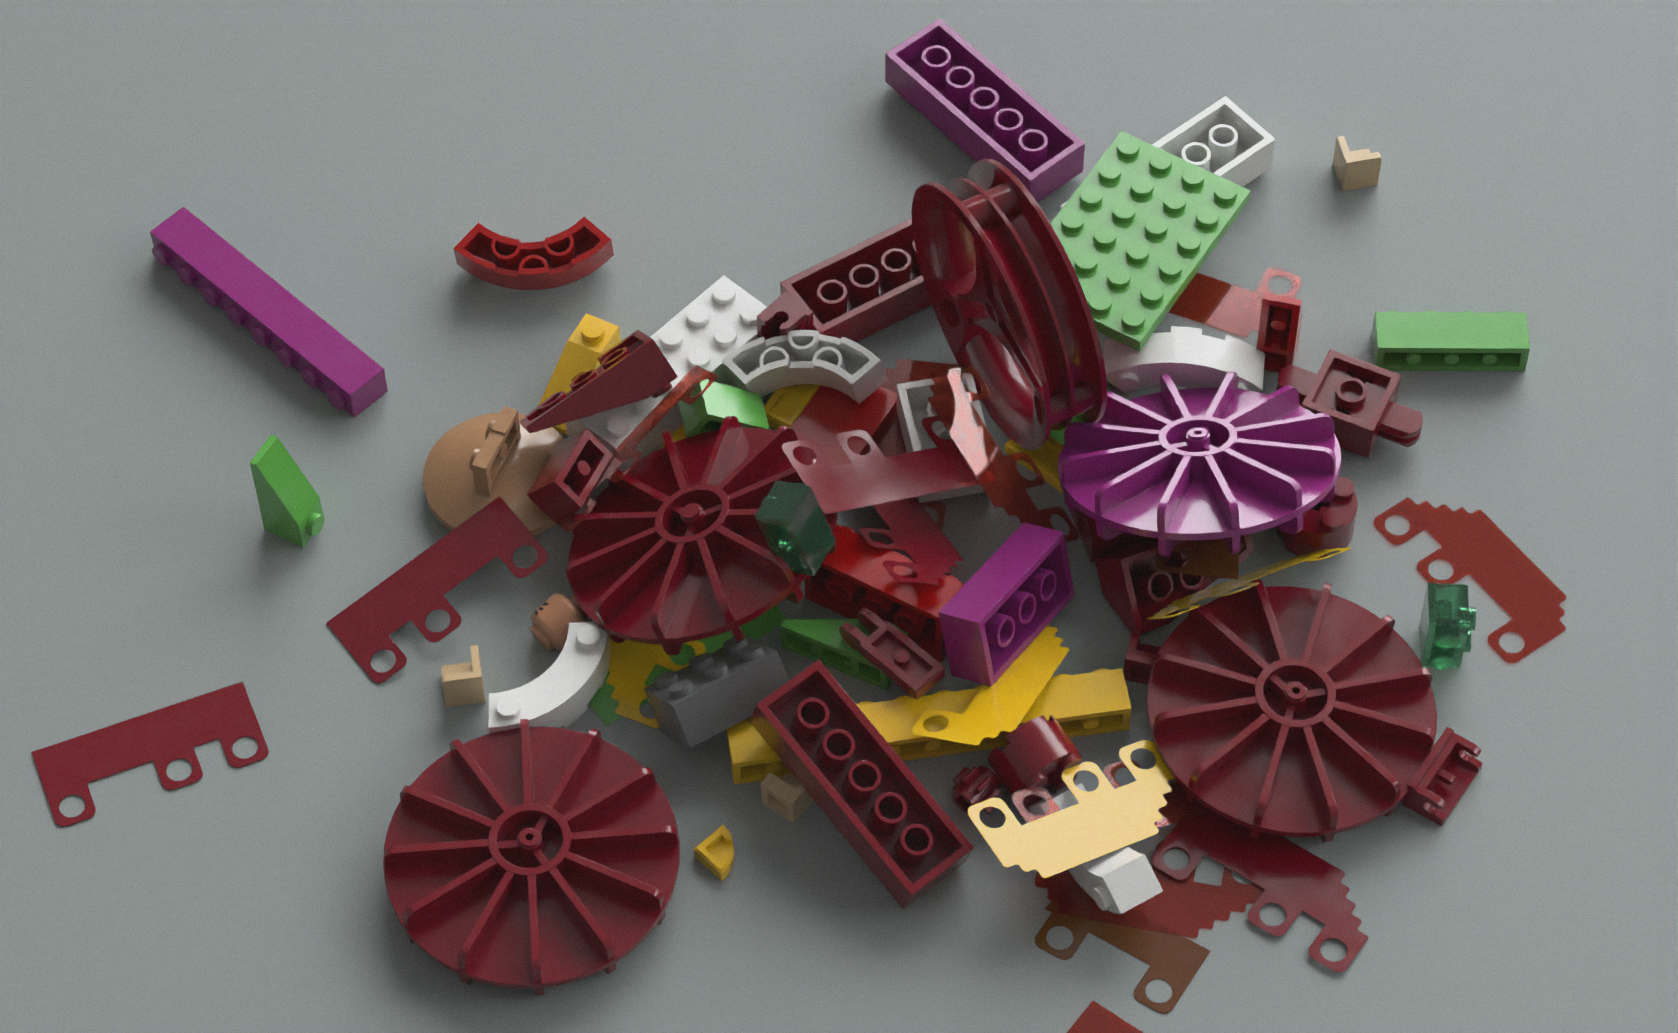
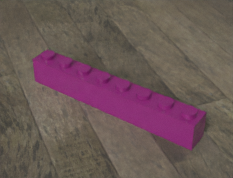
M184 206L150 231L154 247L152 248V253L161 265H169L177 272V275L187 286L193 285L201 292L204 299L211 306L215 307L217 305L225 311L234 325L237 327L242 325L251 333L253 339L261 347L267 346L274 351L284 366L287 368L293 367L301 374L304 381L311 388H319L324 392L335 408L339 410L343 408L355 418L388 391L383 367Z

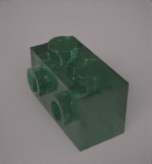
M776 481L767 497L763 499L755 515L771 552L782 558L789 565L793 573L815 576L836 540L811 486L802 483Z
M1427 583L1419 624L1420 662L1423 667H1434L1440 670L1460 668L1463 653H1470L1471 631H1475L1476 608L1469 607L1468 584Z

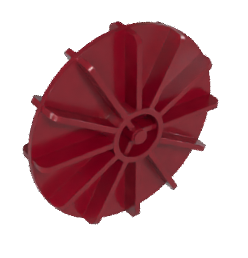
M726 416L720 430L704 432L676 442L669 430L662 432L665 447L639 460L624 472L613 466L608 467L604 474L609 485L596 498L585 514H575L570 520L569 527L574 537L570 547L568 565L565 570L570 587L584 614L594 624L603 629L608 634L609 639L615 643H623L629 640L645 644H661L667 655H678L683 643L713 637L730 630L736 641H741L745 639L741 625L767 612L785 598L798 604L804 598L799 585L811 573L823 554H831L836 550L838 541L834 534L838 512L824 514L782 450L784 443L799 440L794 430L787 426H780L775 431L761 428H742L736 416ZM798 446L793 449V456L798 462L805 465H813L816 462V455L809 448Z
M1261 579L1252 580L1251 583L1259 582V584L1250 587V589L1217 598L1204 606L1201 605L1190 610L1189 616L1165 640L1152 666L1147 688V719L1151 732V742L1155 744L1167 769L1187 791L1186 800L1192 805L1200 802L1216 814L1236 824L1250 828V837L1258 839L1259 833L1265 832L1290 837L1320 836L1323 843L1333 841L1334 834L1363 826L1383 815L1389 816L1409 794L1410 789L1407 787V784L1433 748L1436 736L1437 711L1431 686L1432 675L1428 668L1423 667L1408 643L1393 629L1395 620L1390 615H1386L1381 619L1354 602L1330 594L1332 585L1324 583L1322 591L1294 586L1264 587Z
M520 719V728L489 733L464 744L459 739L450 742L451 751L437 759L424 770L411 786L403 787L400 792V802L392 816L386 834L383 855L385 885L394 913L409 940L416 944L430 958L445 968L459 974L461 982L468 985L477 981L498 987L534 988L535 995H544V987L559 986L578 981L602 970L607 974L616 970V962L636 948L656 925L662 923L665 918V910L671 900L678 878L680 865L678 827L672 807L664 791L657 783L653 771L649 767L645 768L631 755L617 746L602 740L601 732L593 728L586 734L565 728L529 727L528 719Z

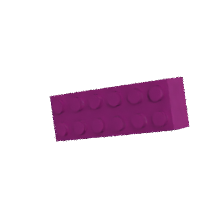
M942 19L935 20L885 53V82L974 161L977 162L986 158L993 159L1007 167L1024 184L1037 203L1083 172L1085 143Z

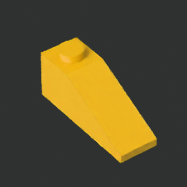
M586 313L569 337L539 405L559 391H564L565 394L570 391L571 379L580 372H587L591 369L596 370L601 366L597 358L620 342L619 326ZM566 423L553 427L558 432L567 435Z

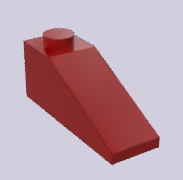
M1264 293L1256 347L1265 353L1264 370L1279 373L1284 367L1294 365L1302 323V300Z

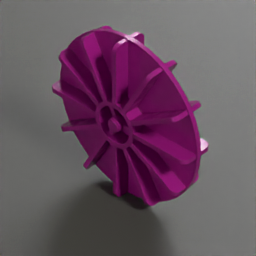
M1229 371L1219 388L1177 389L1170 375L1163 374L1160 375V392L1127 400L1112 392H1107L1106 409L1100 421L1095 424L1071 422L1065 428L1064 445L1058 460L1059 481L1063 490L1064 502L1068 509L1072 511L1080 510L1096 520L1097 535L1107 541L1124 532L1158 538L1160 556H1170L1177 540L1223 539L1230 554L1240 553V536L1272 527L1294 535L1303 529V513L1319 502L1327 503L1334 499L1337 492V479L1341 470L1340 444L1334 433V422L1330 415L1326 413L1314 414L1299 405L1298 390L1289 385L1271 394L1238 389L1237 372Z

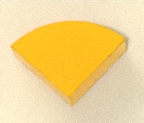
M723 824L693 849L694 857L721 881L730 873L735 858L732 835Z

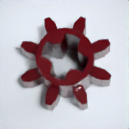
M982 765L974 766L972 770L965 766L952 779L955 783V786L952 788L955 791L952 795L953 800L967 814L969 807L990 798H999L998 796L1002 793L999 790L1001 781L991 769ZM986 807L980 813L984 811L989 815L995 807Z

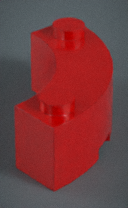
M583 217L565 231L546 237L545 241L520 242L519 239L497 234L478 222L453 248L457 265L468 273L493 285L517 290H543L567 285L591 274L614 256L612 239L586 217Z

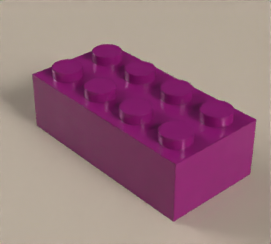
M1023 522L938 612L951 676L992 686L1075 596L1064 532Z

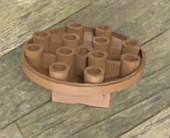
M503 406L500 413L484 414L463 421L447 431L435 443L426 459L423 470V487L428 507L435 518L446 529L452 531L500 496L534 537L554 526L561 518L552 521L527 496V493L560 441L564 440V437L553 427L534 433L527 432L519 422L527 415L518 414V410Z

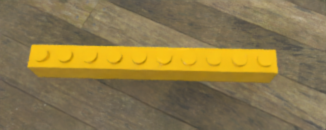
M1101 668L1091 673L1076 675L1059 674L1050 678L1019 726L1042 715L1049 721L1050 715H1053L1069 738L1130 730L1132 708L1123 669L1109 670ZM983 685L960 691L942 690L931 695L921 696L918 700L912 696L905 695L894 700L880 702L862 701L856 704L902 761L994 749L996 746L1001 748L1010 744L1006 736L1011 732L1005 731L1000 732L993 739L983 738L977 746L919 736L912 732L913 726L926 710L938 709L963 714ZM932 716L924 721L923 728L929 732H938L945 729L949 721L944 716ZM750 717L726 729L727 748L734 785L763 781L769 772L779 778L785 774H791L786 765L750 723Z

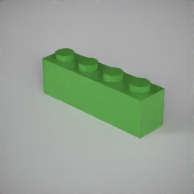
M1387 311L1375 312L1371 333L1373 363L1375 366L1389 371L1526 370L1530 343L1527 315L1524 312Z

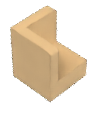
M1336 137L1333 166L1342 191L1378 185L1382 160L1380 153H1370L1369 148L1349 151L1345 137Z
M478 645L470 646L472 662L441 666V679L446 707L485 703Z
M769 772L760 783L762 804L794 824L814 801L792 773L785 774L779 778Z

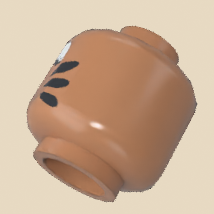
M554 594L531 614L533 626L529 629L546 650L551 652L555 649L561 652L567 639L569 623L587 622L584 618L586 615L577 603L574 595L568 599L562 594Z

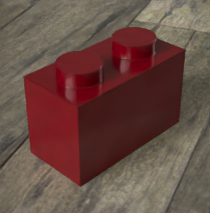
M588 429L580 431L557 444L528 491L527 496L552 521L582 508L613 454Z

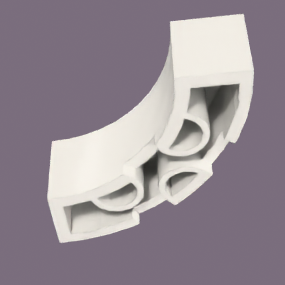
M1171 326V332L1152 333L1140 352L1112 338L1104 342L1103 358L1107 381L1126 395L1141 389L1160 386V375L1169 374L1175 386L1219 388L1228 371L1237 372L1238 389L1255 392L1263 390L1265 353L1229 335H1225L1224 340L1202 335V329Z
M794 330L788 332V335L766 340L764 337H761L739 347L721 360L729 380L737 388L759 393L761 397L788 386L815 384L841 391L860 404L887 381L881 360L871 351L845 337L839 339L821 335L819 331Z
M593 622L569 623L568 635L563 650L556 661L542 675L521 687L499 693H489V733L520 728V719H528L529 727L546 726L563 727L566 729L588 709L587 704L596 694L598 688H602L607 676L611 657V640L608 634Z
M1082 783L1075 784L1080 790L1086 791ZM1065 787L1029 806L1033 814L1030 822L1076 805L1079 802L1070 789ZM1128 846L1068 869L1072 877L1103 911L1109 910L1116 914H1123L1163 892L1145 854L1138 853Z

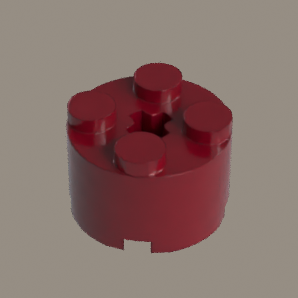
M1338 476L1337 492L1334 499L1327 503L1319 502L1303 513V529L1298 533L1291 535L1276 528L1278 537L1279 535L1285 542V547L1290 552L1299 556L1321 549L1346 548L1349 545L1353 535L1358 505L1353 482L1348 478ZM1330 552V553L1321 555V556H1319V557H1317V558L1326 557V556H1328V554H1331V553H1334V552Z
M1042 715L1029 720L1006 736L1010 744L1002 751L996 746L987 759L988 764L1015 802L1020 803L1024 809H1029V806L1042 800L1044 797L1043 793L1055 786L1057 790L1067 787L1062 780V772L1080 764L1082 754L1053 715H1050L1049 721ZM1075 774L1074 777H1073V782H1074V781L1076 780V778H1077V775H1076V774Z

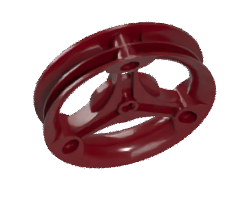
M987 158L979 160L971 166L967 179L958 178L952 180L946 188L934 182L925 183L918 187L913 196L911 216L914 243L924 283L948 345L963 373L972 372L978 397L992 420L1008 438L1027 450L1041 448L1047 443L1051 430H1062L1068 427L1071 421L1094 424L1100 421L1104 415L1107 403V378L1096 326L1071 261L1051 223L1028 189L1007 167L1000 162Z

